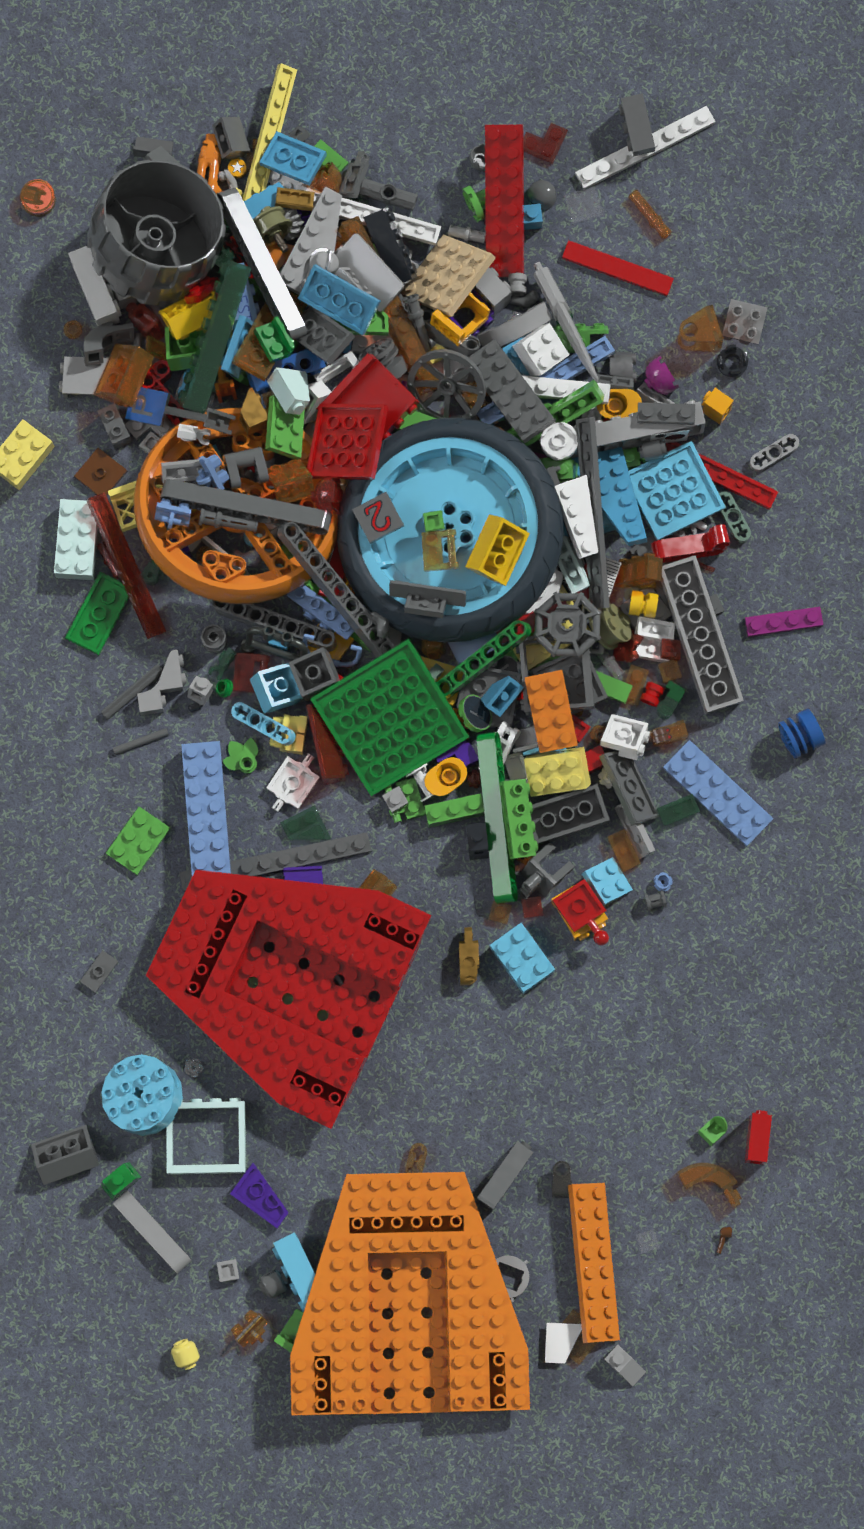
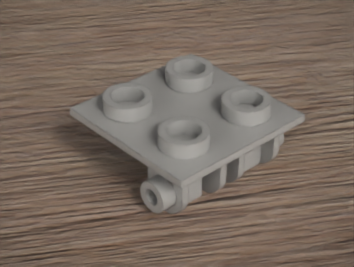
M731 299L722 336L759 344L768 307Z

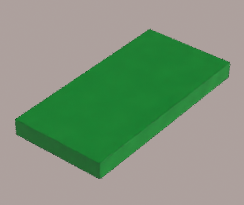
M100 572L65 639L99 656L134 588Z

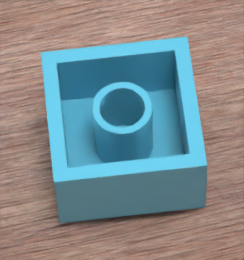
M289 662L259 671L250 678L264 714L295 705L303 699Z

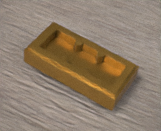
M277 187L275 206L312 211L315 192Z

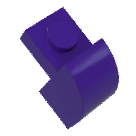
M465 740L435 758L437 764L446 758H458L464 762L466 768L479 763L474 748Z

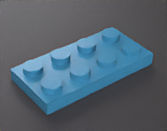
M316 264L313 265L298 297L299 300L361 335L366 333L381 302Z

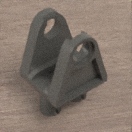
M551 842L548 843L536 856H533L521 872V875L527 880L523 882V887L518 890V894L523 899H527L535 890H538L546 898L575 868V865L569 861L553 876L550 873L548 874L541 867V863L556 848Z

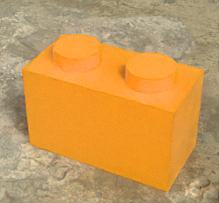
M714 388L712 392L708 391L703 398V413L721 425L731 411L734 400L717 388Z

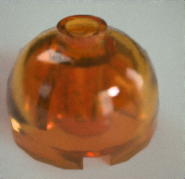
M332 162L331 164L327 163L318 170L310 186L306 185L305 187L318 193H322L324 188L327 187L339 193V187L342 183L341 172Z

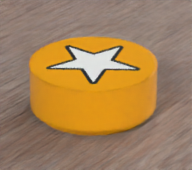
M233 159L228 164V170L234 178H242L247 172V166L242 159Z

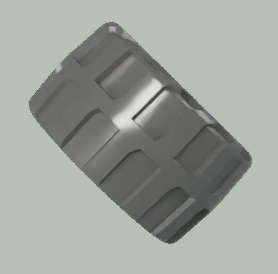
M142 160L135 162L134 165L124 170H119L110 178L107 186L98 198L91 215L87 234V248H91L94 270L98 276L103 275L110 283L111 289L122 297L129 295L136 298L139 303L147 305H157L159 301H167L168 303L180 301L189 293L191 288L197 286L199 282L209 275L219 256L226 231L223 218L224 208L220 198L210 187L208 181L200 174L176 162L168 160Z

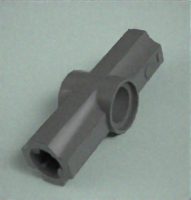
M365 178L360 190V195L381 201L388 206L394 205L411 211L414 210L418 194L398 189L392 184H381ZM386 192H391L394 194L390 198L384 196Z

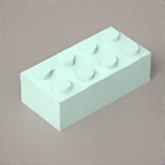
M60 499L54 566L56 578L94 580L100 515L98 501Z

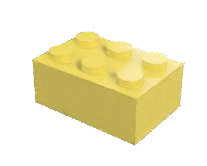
M22 419L0 446V476L20 490L53 450V442Z
M584 747L532 754L524 759L531 797L587 789L591 785Z

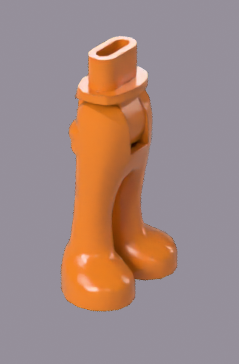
M206 134L205 140L202 141L203 146L199 153L196 173L205 179L206 169L209 167L208 184L217 194L222 192L217 182L221 154L215 134Z

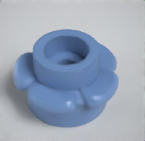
M664 872L656 875L653 880L655 888L659 891H668L673 883L672 878Z

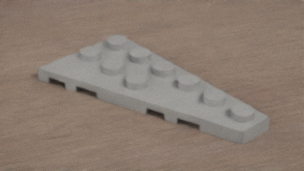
M327 187L324 188L280 273L286 288L300 295L307 280L312 253L321 248L332 250L333 253L335 252L342 195Z

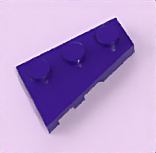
M252 1163L230 1195L278 1229L289 1212L255 1164Z

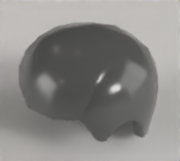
M484 143L474 147L469 154L470 164L476 170L485 172Z
M539 180L532 183L528 188L529 201L532 204H541V210L550 209L556 203V190L549 181Z

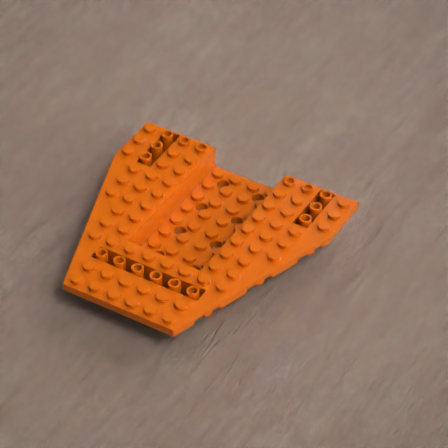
M465 1172L346 1174L290 1354L291 1416L530 1410L528 1347ZM385 1268L392 1271V1277L388 1280L383 1279L381 1276V1271ZM422 1268H429L431 1270L430 1278L424 1279L421 1277L420 1271ZM424 1307H429L432 1310V1316L428 1319L421 1315ZM390 1308L393 1311V1317L391 1319L383 1318V1309ZM425 1347L432 1348L433 1356L431 1358H425L422 1355V1350ZM385 1348H391L394 1351L392 1359L384 1358L383 1351ZM426 1387L433 1388L434 1396L432 1398H426L423 1395V1390ZM392 1388L395 1391L394 1398L386 1399L384 1397V1390Z

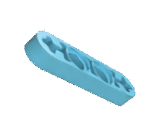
M238 702L232 707L231 713L234 718L285 746H289L295 741L293 730L250 706ZM239 709L247 712V717L238 712ZM255 715H259V723L253 725L252 718ZM274 723V731L268 733L267 726ZM280 731L289 736L288 739L278 735Z

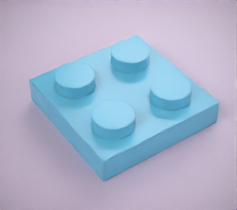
M613 857L582 873V876L603 906L633 890Z

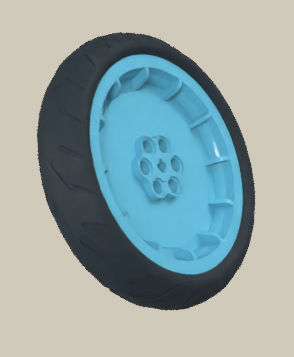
M438 418L407 426L382 441L375 480L350 479L345 488L338 513L337 530L338 552L345 576L359 600L370 612L374 611L385 617L389 621L390 627L408 636L434 642H463L493 634L519 619L531 608L548 586L557 568L563 542V513L554 488L555 484L540 459L525 444L512 434L493 425L466 418ZM387 492L404 527L370 544L352 509ZM448 507L455 508L454 513L451 515L445 514V510ZM442 510L445 530L426 533L423 513ZM489 514L502 517L530 533L506 586L478 575L465 567ZM469 516L471 521L468 524L461 523L462 518ZM451 526L453 531L450 534L447 531V527ZM433 535L438 536L437 542L433 544L428 542L429 537ZM470 535L471 540L468 543H462L461 539L463 536ZM447 545H454V550L451 553L445 552ZM390 580L463 590L466 591V606L446 604L443 618L404 613L407 599L390 596L389 583Z

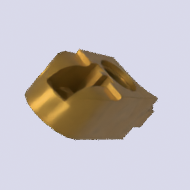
M464 927L465 941H459L460 986L471 985L477 980L479 945L478 940L472 941V927Z

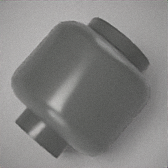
M274 1269L260 1277L261 1282L258 1284L263 1295L272 1299L285 1293L287 1290L285 1284L289 1282L284 1273L280 1274L278 1270Z

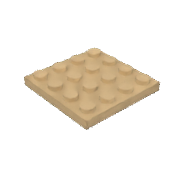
M443 234L436 246H434L417 269V278L406 283L400 293L404 298L409 295L418 294L420 304L433 310L438 309L443 314L452 317L495 260V256L492 253Z

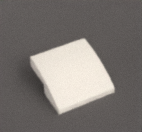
M639 616L633 637L631 657L668 663L670 661L671 643L674 641L675 623Z

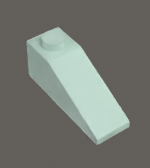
M564 536L558 565L571 593H578L589 587L590 584L582 559L578 558L569 537Z

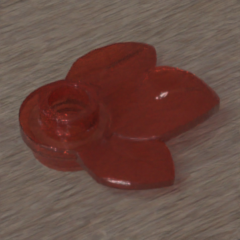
M631 629L630 640L624 643L620 642L618 647L614 649V659L622 662L626 661L627 663L638 659L639 655L636 649L644 637L634 634V629Z

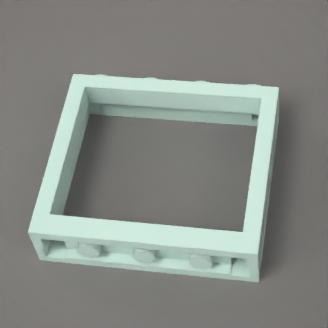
M212 1098L210 1102H202V1099H190V1102H183L182 1099L181 1106L178 1109L239 1108V1164L173 1165L172 1121L166 1127L167 1174L245 1173V1101H241V1098H229V1102H222L221 1098Z

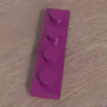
M819 606L745 617L747 637L821 627L823 626V619Z

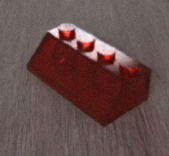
M314 704L306 705L323 785L346 781L345 776L349 775L347 764H342L341 757H345L344 752Z

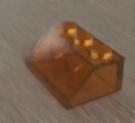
M115 344L93 395L119 406L133 407L140 388L144 384L147 372L152 365L154 356L139 346Z

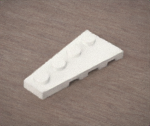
M587 475L554 486L559 498L563 519L578 558L582 559L598 553Z

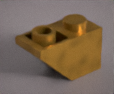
M250 388L247 392L239 418L247 435L267 428L268 410L263 408L261 397L258 393H255L253 388Z

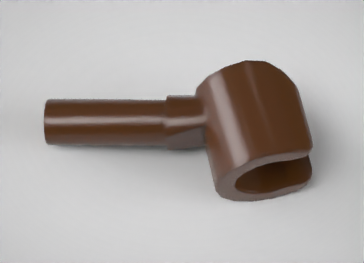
M731 1227L721 1228L717 1253L721 1254L725 1238L732 1237Z

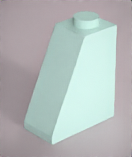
M276 367L267 382L285 413L300 415L310 402L307 374L305 371Z

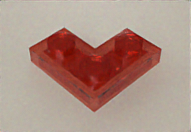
M551 123L544 139L526 132L523 138V152L553 164L568 130Z

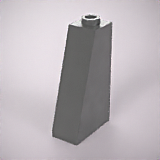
M524 1141L521 1143L516 1142L477 1197V1201L494 1211L532 1156V1147Z

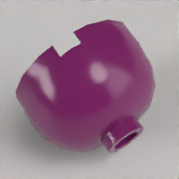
M659 355L647 365L645 370L647 379L644 381L650 390L653 388L659 394H668L678 389L679 386L678 384L673 385L672 382L675 379L665 362L660 363L659 360L662 357Z

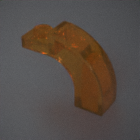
M696 1163L677 1172L686 1190L700 1182H711L722 1189L732 1208L741 1204L739 1200L742 1198L737 1189H732V1186L738 1182L724 1168L711 1163Z

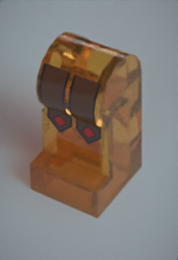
M684 719L650 731L654 747L675 743L688 738Z

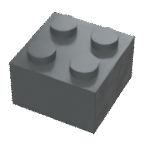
M324 647L289 662L300 694L306 701H310L311 697L340 680L330 653Z

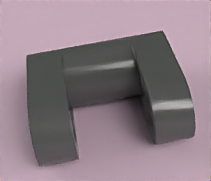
M261 447L223 455L224 466L230 477L228 481L231 490L241 488L238 469L254 466L259 484L269 482L268 470Z

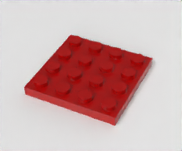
M319 404L305 476L309 479L375 480L388 406L385 404Z

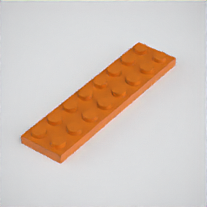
M605 1183L568 1185L583 1343L620 1340Z

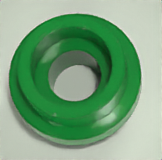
M228 679L219 680L215 687L216 693L222 698L229 697L233 691L232 681Z

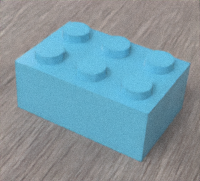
M522 923L490 944V949L523 995L555 972V968Z

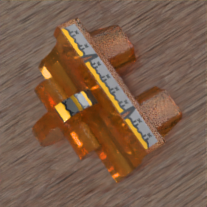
M249 1310L244 1317L249 1322L247 1326L243 1328L238 1323L231 1329L235 1336L234 1339L242 1347H245L248 1343L253 1345L257 1340L263 1343L264 1339L261 1336L266 1331L263 1327L268 1323L260 1313L257 1314Z

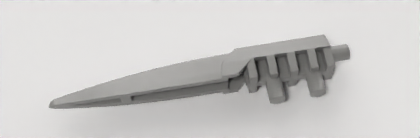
M540 262L535 263L533 266L536 272L533 276L550 307L554 320H558L577 356L592 378L598 382L599 379L590 355L570 316L571 310L548 267L543 268Z

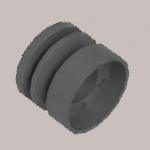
M392 338L376 341L364 349L358 357L359 361H361L367 353L373 354L397 379L408 369L403 356L397 354L399 350L397 346H394Z

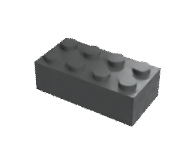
M598 784L532 805L533 813H531V820L535 823V833L533 835L538 846L609 824V817Z

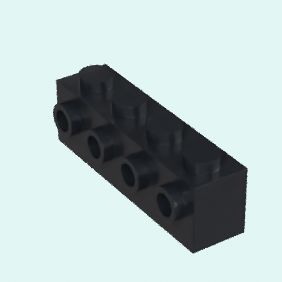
M387 207L363 217L379 257L403 283L417 278V268L414 263H411L409 258L410 251L402 241L403 235L394 222L395 215L393 211Z

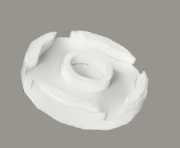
M565 422L553 423L543 430L541 434L540 444L543 452L554 460L568 459L578 448L577 432L571 425Z

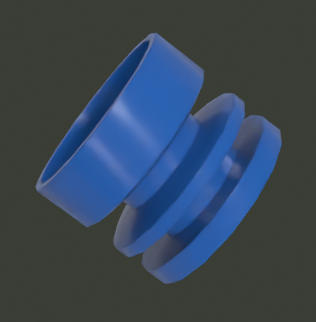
M808 708L796 714L797 723L790 717L786 719L787 724L784 721L778 722L781 739L785 747L796 759L801 757L800 751L803 754L808 753L806 744L815 750L826 743L815 716Z

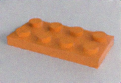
M563 670L524 677L539 752L545 753L578 746Z

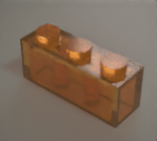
M645 553L644 556L619 559L621 566L614 587L626 589L661 581L663 559L655 557V554Z

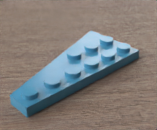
M622 447L598 452L602 510L605 512L608 520L614 524L617 532L628 546L646 543L647 537ZM579 457L571 458V460H574L576 463H578L577 478H579Z

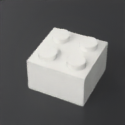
M550 323L538 327L512 346L530 376L534 377L544 374L569 356Z

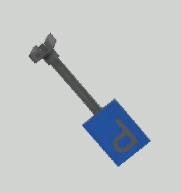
M133 386L125 419L163 427L165 415L168 414L204 422L203 427L231 435L232 431L228 430L230 419L235 420L236 416L208 408L207 414L168 407L170 393Z

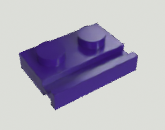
M322 866L283 868L284 880L323 884Z

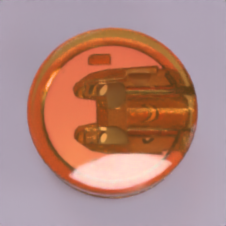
M31 180L23 186L20 192L22 206L32 216H45L55 206L56 196L54 190L44 180Z

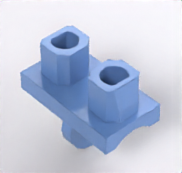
M215 454L208 458L204 456L198 458L203 468L198 470L199 476L196 478L198 485L204 484L207 487L212 485V487L224 490L223 484L230 477L224 469L216 473L215 469L222 465L220 458Z
M163 498L160 503L157 502L154 520L168 523V529H172L173 524L188 527L191 516L190 506L187 503H180L179 507L172 506L170 500Z

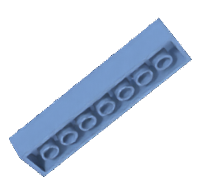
M220 741L181 744L192 876L195 870L231 874Z

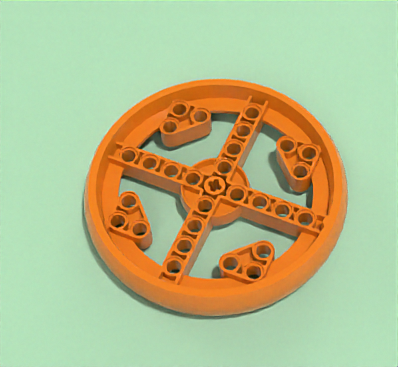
M242 408L215 409L236 416L235 420L230 419L228 430L232 431L231 435L203 427L204 422L187 419L179 423L196 426L198 429L211 430L210 435H203V438L208 440L233 436L232 450L234 453L261 447L265 461L271 460L275 455V452L263 449L266 447L267 428L256 432L260 433V436L247 435L239 421ZM179 424L158 440L144 460L137 477L134 491V515L141 541L154 563L163 573L184 589L198 596L231 604H251L272 600L292 592L311 579L295 557L290 560L288 559L265 523L258 522L256 532L220 526V528L234 533H245L270 571L244 576L246 562L243 558L213 550L206 551L203 554L202 565L197 564L185 555L181 549L220 528H215L212 525H199L200 514L190 518L188 527L178 525L170 530H167L164 522L154 520L157 502H161L162 488L156 487L158 484L163 485L161 463L178 461L188 451L195 460L201 456L208 458L214 454L218 456L210 442L209 445H203L198 439L184 441L178 438ZM303 430L302 455L300 459L270 475L269 482L259 484L246 478H240L241 488L233 489L232 492L247 495L254 494L273 500L310 480L315 500L311 497H306L301 500L300 505L328 511L332 517L327 534L320 535L305 532V535L327 561L337 543L338 513L343 495L339 479H309L305 476L306 472L299 470L301 468L307 470L313 439ZM238 441H242V442H244L245 444L240 445V444H238L237 442H238ZM195 444H201L202 447H196ZM221 460L222 465H220V470L224 469L226 471L224 463ZM284 477H289L291 480H290V481H286V480H284L283 478H284ZM229 481L223 484L225 489L230 488ZM267 486H273L275 489H268ZM230 521L231 523L247 525L244 523ZM186 530H193L194 533L189 534ZM260 533L263 537H257L255 534ZM170 539H177L178 542L173 543ZM270 548L274 552L269 553L265 549ZM311 557L310 563L312 566H315V559ZM207 560H212V561H214L215 563H214V564H208L206 561H207ZM276 564H282L284 567L279 568ZM238 566L241 570H234L233 567ZM222 575L225 579H218L216 576Z

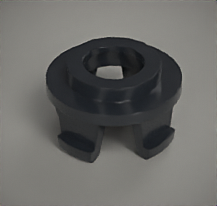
M736 344L727 345L717 358L719 371L727 377L742 375L748 366L747 352L737 348ZM728 357H736L739 361L738 368L728 369L725 365L726 359Z

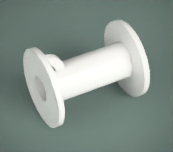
M427 763L406 775L408 777L413 774L426 797L421 802L433 796L426 789L424 782Z

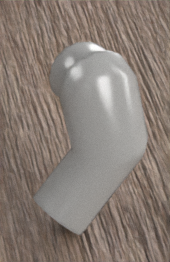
M229 170L218 173L221 182L227 180L229 189L238 188L237 181Z

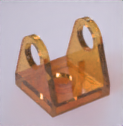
M713 305L705 306L681 323L677 338L680 348L685 351L701 352L721 350L723 337ZM692 323L690 326L683 330L685 325ZM685 333H692L694 336L689 337ZM681 338L689 342H695L693 346H685Z

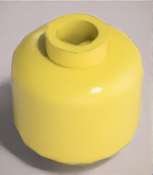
M188 1339L174 1343L171 1354L176 1366L185 1368V1370L195 1367L196 1362L200 1358L195 1343L188 1341Z

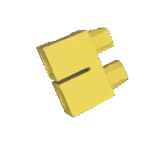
M284 714V717H273V720L294 731L295 741L293 744L285 746L270 738V746L279 748L282 752L303 755L308 722L307 716L298 717ZM281 732V736L288 739L289 736Z

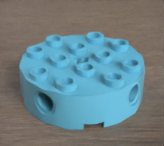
M142 1054L127 1057L114 1065L105 1078L101 1092L103 1108L109 1120L121 1129L141 1136L158 1133L169 1126L174 1120V1116L181 1106L183 1099L182 1085L175 1071L161 1060Z

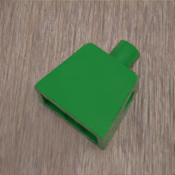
M130 1162L123 1163L101 1182V1187L114 1201L142 1177Z

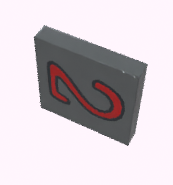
M387 492L352 509L370 544L404 527Z

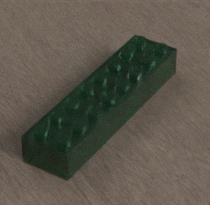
M226 259L224 263L221 262L218 273L221 275L219 281H215L212 289L215 294L213 299H209L207 310H209L208 316L202 320L201 328H203L201 336H197L195 342L197 350L195 354L192 353L189 364L192 366L190 372H186L184 376L185 388L180 390L178 395L179 405L184 408L205 414L251 267Z

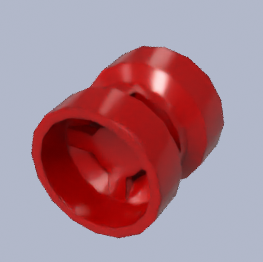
M647 682L645 686L646 693L641 695L640 700L650 706L657 707L659 703L658 698L663 695L665 689L656 683Z

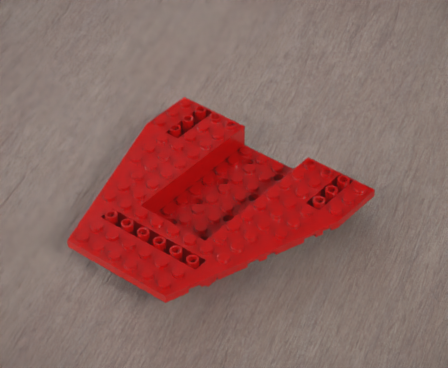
M195 870L146 976L278 1104L332 1129L358 1080L410 969L432 915L379 890ZM267 942H273L275 945V949L271 953H267L264 949ZM303 958H307L310 961V966L307 969H301L299 966V962ZM339 974L345 978V982L341 986H337L334 982L335 976ZM251 977L258 979V985L255 988H250L248 985V980ZM372 991H377L380 994V999L377 1002H372L369 999ZM290 993L293 996V1002L287 1005L283 1002V996ZM320 1010L328 1012L327 1020L320 1021L318 1019V1012ZM357 1026L363 1029V1035L359 1038L353 1035V1029Z

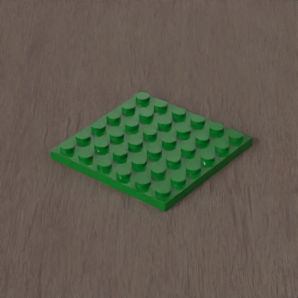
M409 638L310 698L370 796H373L469 738V734Z

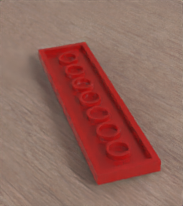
M523 124L485 125L486 251L495 256V260L489 268L493 267L499 274L498 277H509L511 273L524 274Z

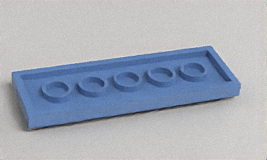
M690 740L663 767L668 774L746 847L773 820L759 804Z

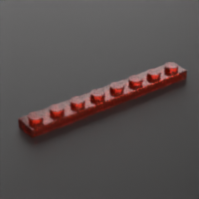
M105 492L88 498L86 500L147 639L165 633L166 629Z

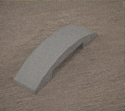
M542 302L528 309L527 312L477 335L483 347L494 339L501 347L537 329L553 319L545 302Z

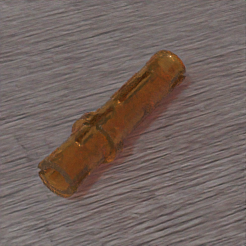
M634 190L628 198L648 220L649 226L654 228L663 240L669 237L672 231L663 222L661 215L658 216L640 192Z

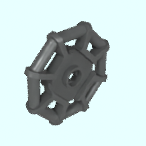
M556 591L544 604L534 611L535 629L533 638L551 654V657L566 656L580 658L585 651L601 639L600 616L602 612L582 592L557 593ZM561 601H575L574 605H562ZM557 603L558 607L554 612H551L550 614L546 612L550 607ZM581 603L590 613H582L578 608L579 604ZM543 617L548 619V629L542 630ZM593 618L592 632L587 630V620ZM566 620L573 624L569 629H565V626H562V623H565ZM550 634L556 641L555 645L553 646L544 636ZM584 635L590 637L580 647H578L577 642L580 641ZM560 644H573L574 649H559Z

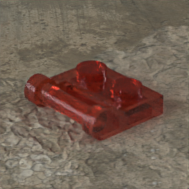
M236 653L233 692L255 693L250 682V678L254 676L255 661L260 662V671L266 670L270 662V656Z

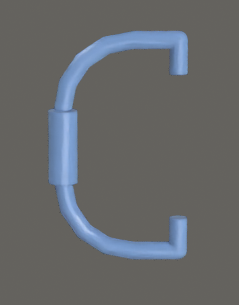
M304 634L303 643L307 646V640L314 641L315 636ZM351 645V650L357 651L356 658L351 662H340V660L332 659L334 666L337 668L351 667L357 664L361 658L362 647Z

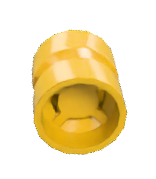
M632 590L629 615L640 616V614H644V617L655 618L659 594L648 592L644 595L642 591Z

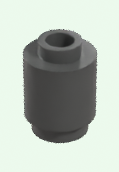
M656 439L643 442L642 447H639L640 457L645 458V461L663 458V455H668L665 440Z

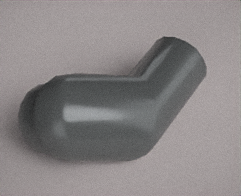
M373 611L371 616L377 622V636L385 638L389 632V621Z

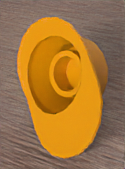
M610 389L608 405L599 404L597 405V410L602 416L609 419L616 416H621V418L629 417V414L638 412V402L642 403V400L634 390Z
M454 757L441 761L426 774L424 779L426 789L436 796H445L452 792L466 779L467 768L464 762Z

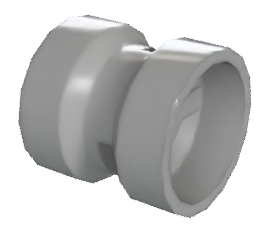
M523 273L509 274L508 282L511 285V296L526 295L527 288L524 285L527 282V275Z

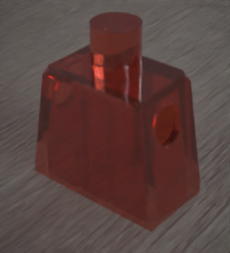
M134 302L128 304L126 311L129 313L128 316L131 323L154 346L165 336V329L160 319L142 303L138 306Z

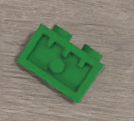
M278 316L274 317L271 323L256 327L253 331L270 363L290 357L295 349L293 339L287 334L286 327Z

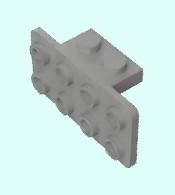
M353 234L336 254L339 260V269L335 273L341 279L380 300L381 302L377 308L378 311H384L404 288L403 282L359 234Z

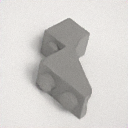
M172 650L169 653L156 686L149 691L137 693L141 715L164 712L163 707L167 706L166 697L161 694L184 690L183 685L187 684L185 673H181V666H184L183 655H179L178 650Z

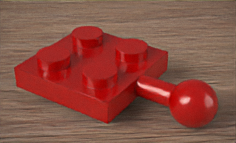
M585 879L552 900L574 933L588 925L594 933V942L600 946L607 944L609 941L608 933L600 930L594 919L605 913L606 909Z

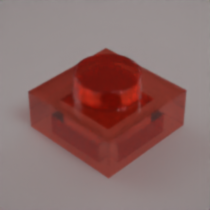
M662 638L660 642V659L679 661L681 658V641Z
M540 896L521 899L524 919L543 916Z

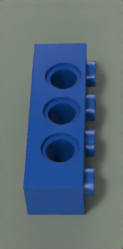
M303 349L292 353L288 358L273 363L267 362L245 370L250 387L255 392L262 394L270 391L265 374L268 371L273 373L276 367L283 368L287 365L291 370L305 371L306 374L315 375L322 372L321 368L326 367L323 360L312 352ZM302 359H305L307 362V367L305 369H302L300 367V361Z

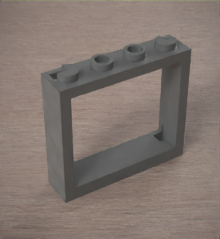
M550 634L544 636L550 643H556ZM584 635L580 640L581 645L589 638L588 636ZM529 636L516 646V654H520V661H517L518 673H522V680H519V683L524 686L521 691L523 692L524 699H520L521 711L525 710L526 716L532 715L524 678L528 677L526 646L540 644L537 640H534L533 636ZM590 648L582 654L586 703L570 704L571 711L595 709Z

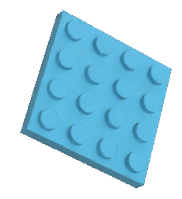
M692 441L669 451L668 455H663V458L650 460L629 470L637 503L656 540L664 539L726 508Z

